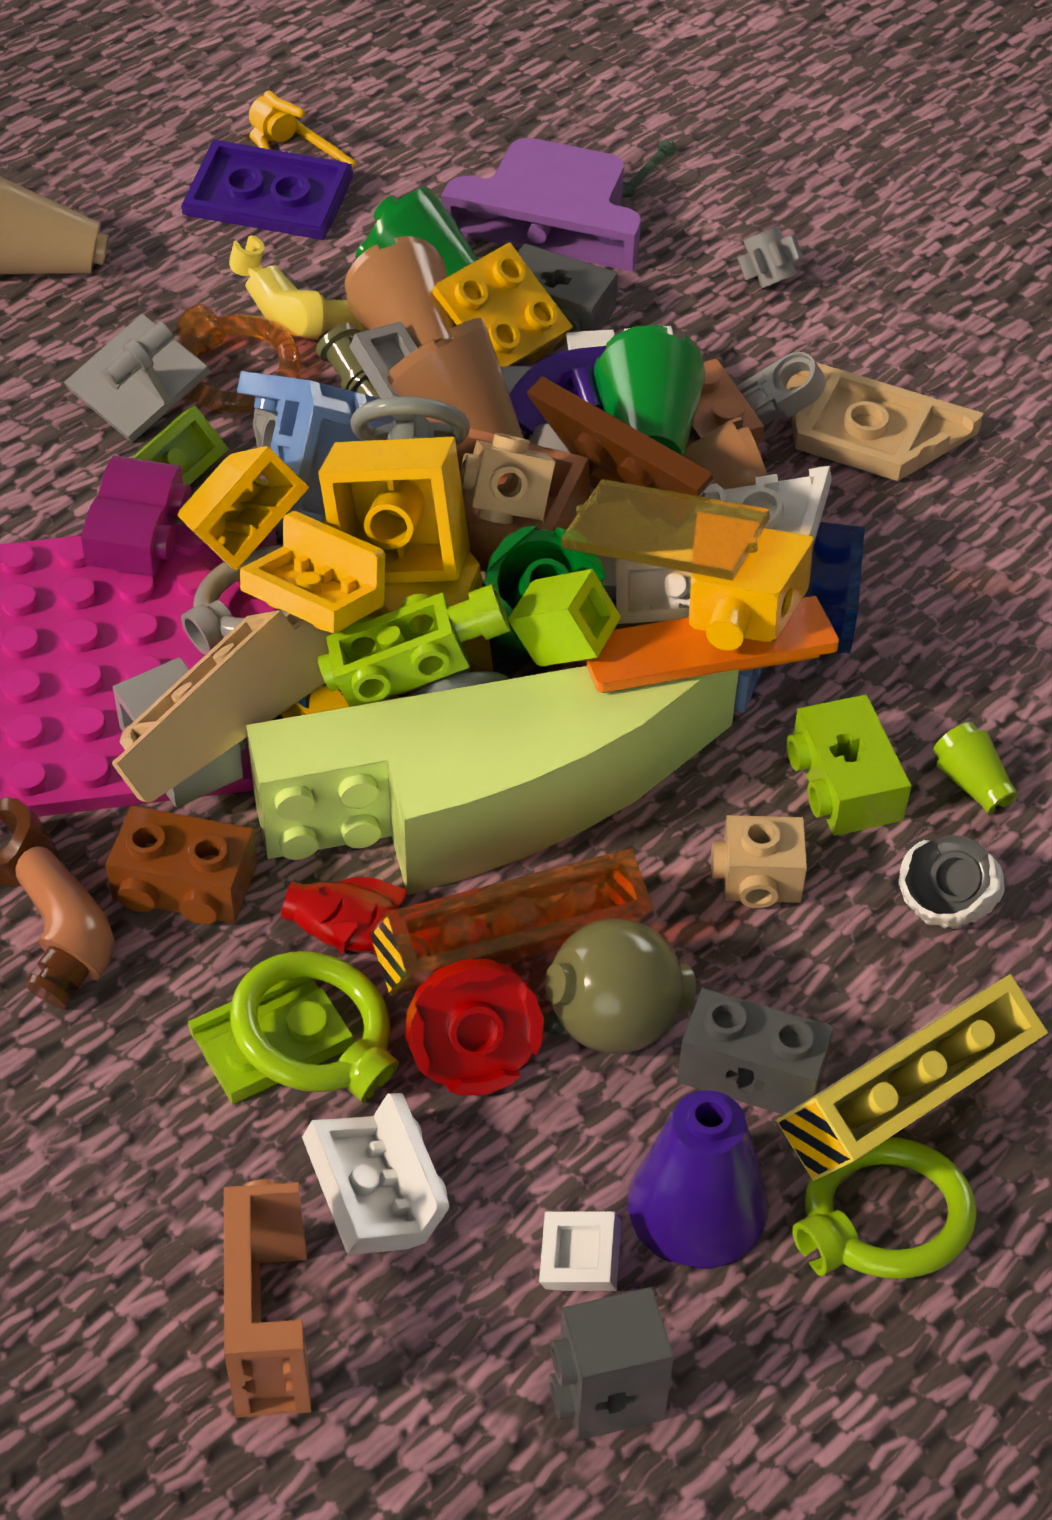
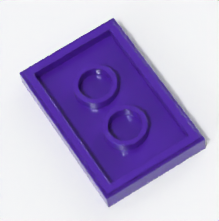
M213 139L181 205L182 214L324 240L352 181V164Z

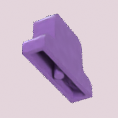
M522 138L514 141L509 146L494 176L490 178L475 176L456 177L448 182L441 195V200L449 210L464 237L502 245L510 242L513 247L521 248L525 243L580 261L627 271H633L638 260L641 218L634 210L621 206L624 163L618 156L610 153L535 138Z

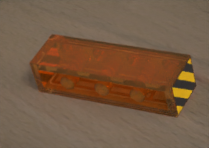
M629 848L389 911L372 930L370 935L389 994L392 996L418 989L438 969L460 960L490 959L504 965L559 950L573 933L590 923L610 918L629 919L639 922L653 910V906L633 849Z

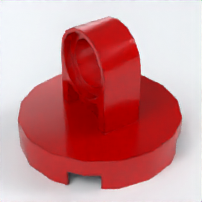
M463 959L438 969L418 987L407 1009L405 1037L418 1069L427 1078L430 1077L434 1082L445 1085L449 1092L460 1096L487 1095L513 1084L520 1077L518 1070L528 1062L532 1052L537 1055L542 1045L544 1018L536 995L513 968L490 959Z

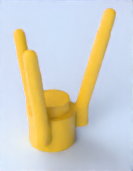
M270 90L253 102L249 111V120L254 129L249 136L258 147L271 149L269 141L285 142L294 133H297L335 159L351 163L352 167L357 165L354 159L295 118H303L305 116L304 109L280 99Z

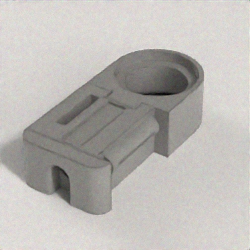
M794 352L784 356L737 385V388L763 425L782 414L789 418L815 402L824 391L826 378L809 354ZM801 371H810L807 381L802 386L796 389H786L787 383L793 375Z

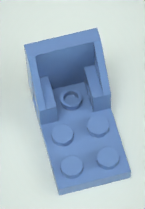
M241 371L236 393L256 397L254 408L278 413L271 442L272 451L309 486L307 491L286 514L297 511L327 524L318 472L335 442L361 441L351 429V417L360 406L380 398L311 380ZM393 416L377 418L369 422V424L374 428L392 423Z

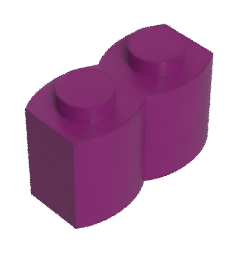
M115 455L111 458L103 474L98 496L94 499L88 510L81 534L85 565L154 576L160 567L162 559L170 560L175 546V524L179 518L177 514L191 498L190 485L183 484L181 466Z

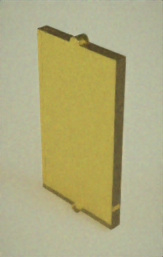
M602 479L586 503L576 507L577 516L562 536L561 541L562 548L733 581L749 553L758 551L757 540L770 520V512L767 508Z

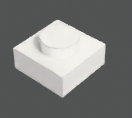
M615 1211L545 1212L539 1283L544 1289L561 1291H617L621 1220Z

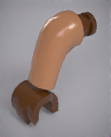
M4 797L0 799V818L12 832L13 836L10 842L0 850V884L11 887L21 886L32 900L44 921V932L39 938L38 943L45 953L37 963L42 971L39 975L30 973L24 984L37 997L60 1009H65L71 1000L67 994L69 988L78 990L86 977L96 981L100 979L111 961L115 940L107 915L79 880L58 859V850L37 815L20 800Z

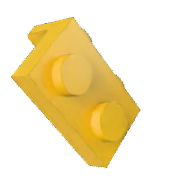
M292 511L283 517V547L240 568L241 591L267 602L273 608L284 610L313 624L320 630L335 634L385 606V552L375 545L300 512Z

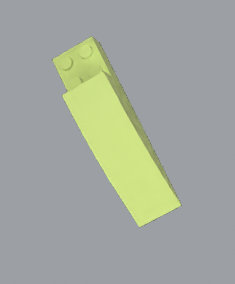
M587 666L246 725L255 804L267 858L284 856L291 860H300L313 855L320 849L347 845L351 848H365L374 844L380 838L392 836L406 892L409 895L468 879L528 857L586 830L634 803L732 726L739 669L601 693L596 690Z

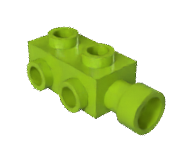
M490 584L468 593V600L453 606H449L443 592L433 596L422 593L413 594L405 598L397 610L376 618L365 616L349 625L346 629L326 636L329 653L318 657L319 668L325 684L331 692L340 689L349 707L381 702L395 695L470 668L464 646L465 641L481 635L488 640L511 631L505 609L495 586Z

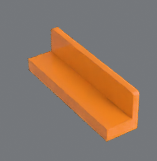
M811 596L802 598L777 640L771 642L744 638L743 643L737 649L721 650L714 647L708 641L706 631L696 630L689 625V617L613 630L598 658L579 660L578 667L587 666L596 690L605 693L737 669L740 672L819 658V655L836 652L838 650L839 638L817 597Z

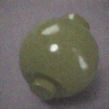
M610 918L598 920L580 928L563 943L554 958L553 964L547 970L545 992L559 1023L576 1041L596 1051L620 1054L634 1052L654 1043L671 1027L677 1015L686 1014L691 1009L695 999L696 981L691 967L685 962H679L672 947L658 932L633 920Z

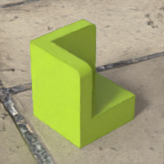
M593 569L532 581L509 616L508 621L534 663L538 666H548L598 658L621 616Z

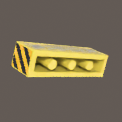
M1011 974L959 1003L776 1119L810 1177L815 1181L857 1160L1048 1032Z

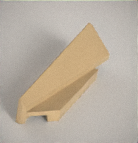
M281 610L247 616L122 732L119 742L125 751L113 760L112 765L139 800L147 803L153 802L247 737L246 725L271 721L325 684L319 668L318 657L329 653L326 636L333 633L320 630L313 624L288 612L284 615Z

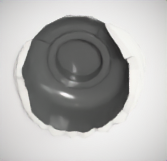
M947 835L934 841L923 840L906 853L900 868L899 886L904 902L914 910L915 916H920L925 921V924L940 925L944 929L947 927L959 929L970 922L976 923L992 912L1004 894V874L998 861L977 841L961 835Z

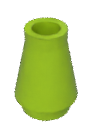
M966 722L951 729L935 744L933 752L939 759L937 768L977 801L988 815L996 812V805L1006 807L1017 799L1019 793L1011 784L987 730H978L973 722Z

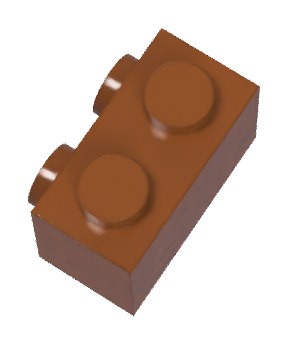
M131 805L105 864L112 900H118L125 907L137 912H149L153 908L179 912L188 920L198 924H212L216 920L236 923L258 864L254 828Z

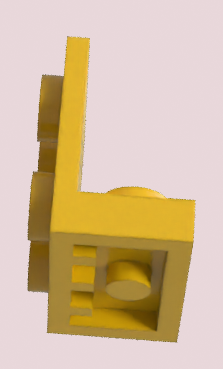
M510 242L439 281L432 289L433 295L456 326L472 319H482L489 331L500 367L513 366L526 357L534 363L550 354L566 336V332L573 328Z

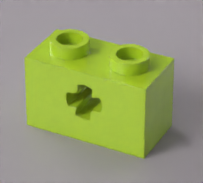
M867 694L797 708L794 733L787 737V753L792 768L795 771L804 770L809 781L807 787L808 800L814 816L817 818L825 816L833 836L904 821L911 784Z

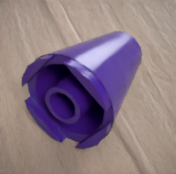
M712 1090L693 1092L681 1099L632 1177L627 1198L628 1215L637 1237L657 1257L669 1262L673 1261L683 1265L694 1266L697 1269H713L740 1259L757 1244L765 1228L768 1217V1198L745 1114L739 1104L726 1094Z

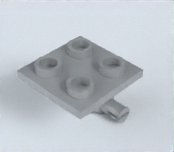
M141 314L64 381V384L81 401L133 443L211 372L206 364L175 340L172 332L161 321L155 324L145 315Z

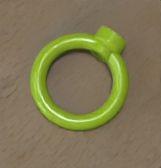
M306 951L279 954L254 966L243 977L234 992L231 1002L230 1020L233 1036L239 1049L258 1071L281 1085L309 1092H328L347 1088L359 1101L366 1103L374 1095V1088L382 1087L392 1078L398 1068L399 1061L387 1052L390 1039V1017L382 995L362 972L341 959L322 953ZM293 978H312L336 986L353 1000L361 1013L364 1024L362 1039L354 1042L337 1062L330 1064H307L283 1055L268 1042L258 1022L257 1012L259 1003L263 995L271 987Z
M890 1137L857 1160L815 1181L810 1178L805 1194L807 1218L794 1224L793 1238L795 1245L804 1257L818 1247L821 1258L811 1261L809 1264L819 1276H824L844 1264L858 1272L887 1279L914 1278L945 1267L961 1254L970 1241L975 1229L976 1202L966 1177L947 1157L922 1143L904 1138ZM890 1164L906 1167L923 1174L940 1189L947 1202V1220L939 1234L923 1245L901 1250L874 1247L858 1240L856 1230L849 1218L839 1210L834 1211L833 1200L837 1187L849 1174L867 1166Z

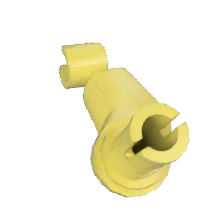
M249 236L245 250L237 241H234L230 255V268L238 275L250 276L245 287L270 325L288 334L310 340H318L319 337L324 335L325 331H330L344 323H354L360 332L367 330L352 314L347 300H326L317 291L298 290L276 265L262 268L260 264L265 247L262 240L258 237Z

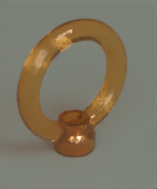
M197 304L188 308L177 322L176 334L182 340L180 344L196 357L200 351L208 353L220 347L225 337L235 335L252 336L266 341L278 353L279 368L275 376L297 378L299 375L301 360L294 339L285 329L268 319L247 314L217 317L206 305ZM203 381L186 394L197 404L215 411L237 413L255 410L254 402L256 397L218 390L208 386Z

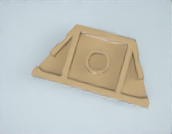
M817 363L826 378L823 393L815 402L790 416L795 449L900 481L977 435L981 427L983 413ZM801 371L793 375L789 379L786 389H796L802 386L807 381L810 371Z

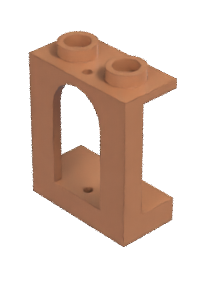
M258 1179L248 1182L244 1186L224 1187V1356L236 1418L311 1412V1383L303 1320L261 1322L260 1263L307 1260L299 1182L281 1183L272 1179Z

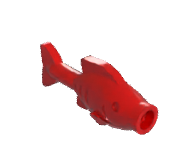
M351 877L338 882H317L311 884L291 881L281 913V919L295 922L307 934L328 946L334 947L343 955L349 951L359 953L373 952L376 956L371 935L387 916L390 919L391 916L396 914L390 920V926L398 950L400 945L441 955L447 966L463 959H474V951L485 928V922L480 919L457 924L449 931L407 920L408 918L395 921L399 915L403 914L400 908L406 899V890L380 879L370 877Z

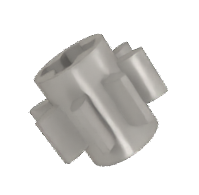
M777 226L743 240L748 253L737 257L745 280L757 276L762 289L797 274L793 261L803 258V254L795 234L783 238L780 227Z

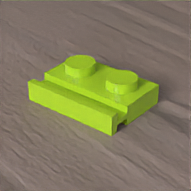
M293 978L282 981L271 987L261 998L257 1012L259 1026L268 1042L283 1055L302 1063L317 1065L346 1051L353 1044V1035L322 988L319 989L314 979ZM231 1002L188 1021L190 1034L198 1044L207 1063L233 1105L277 1084V1082L258 1071L239 1049L231 1028Z

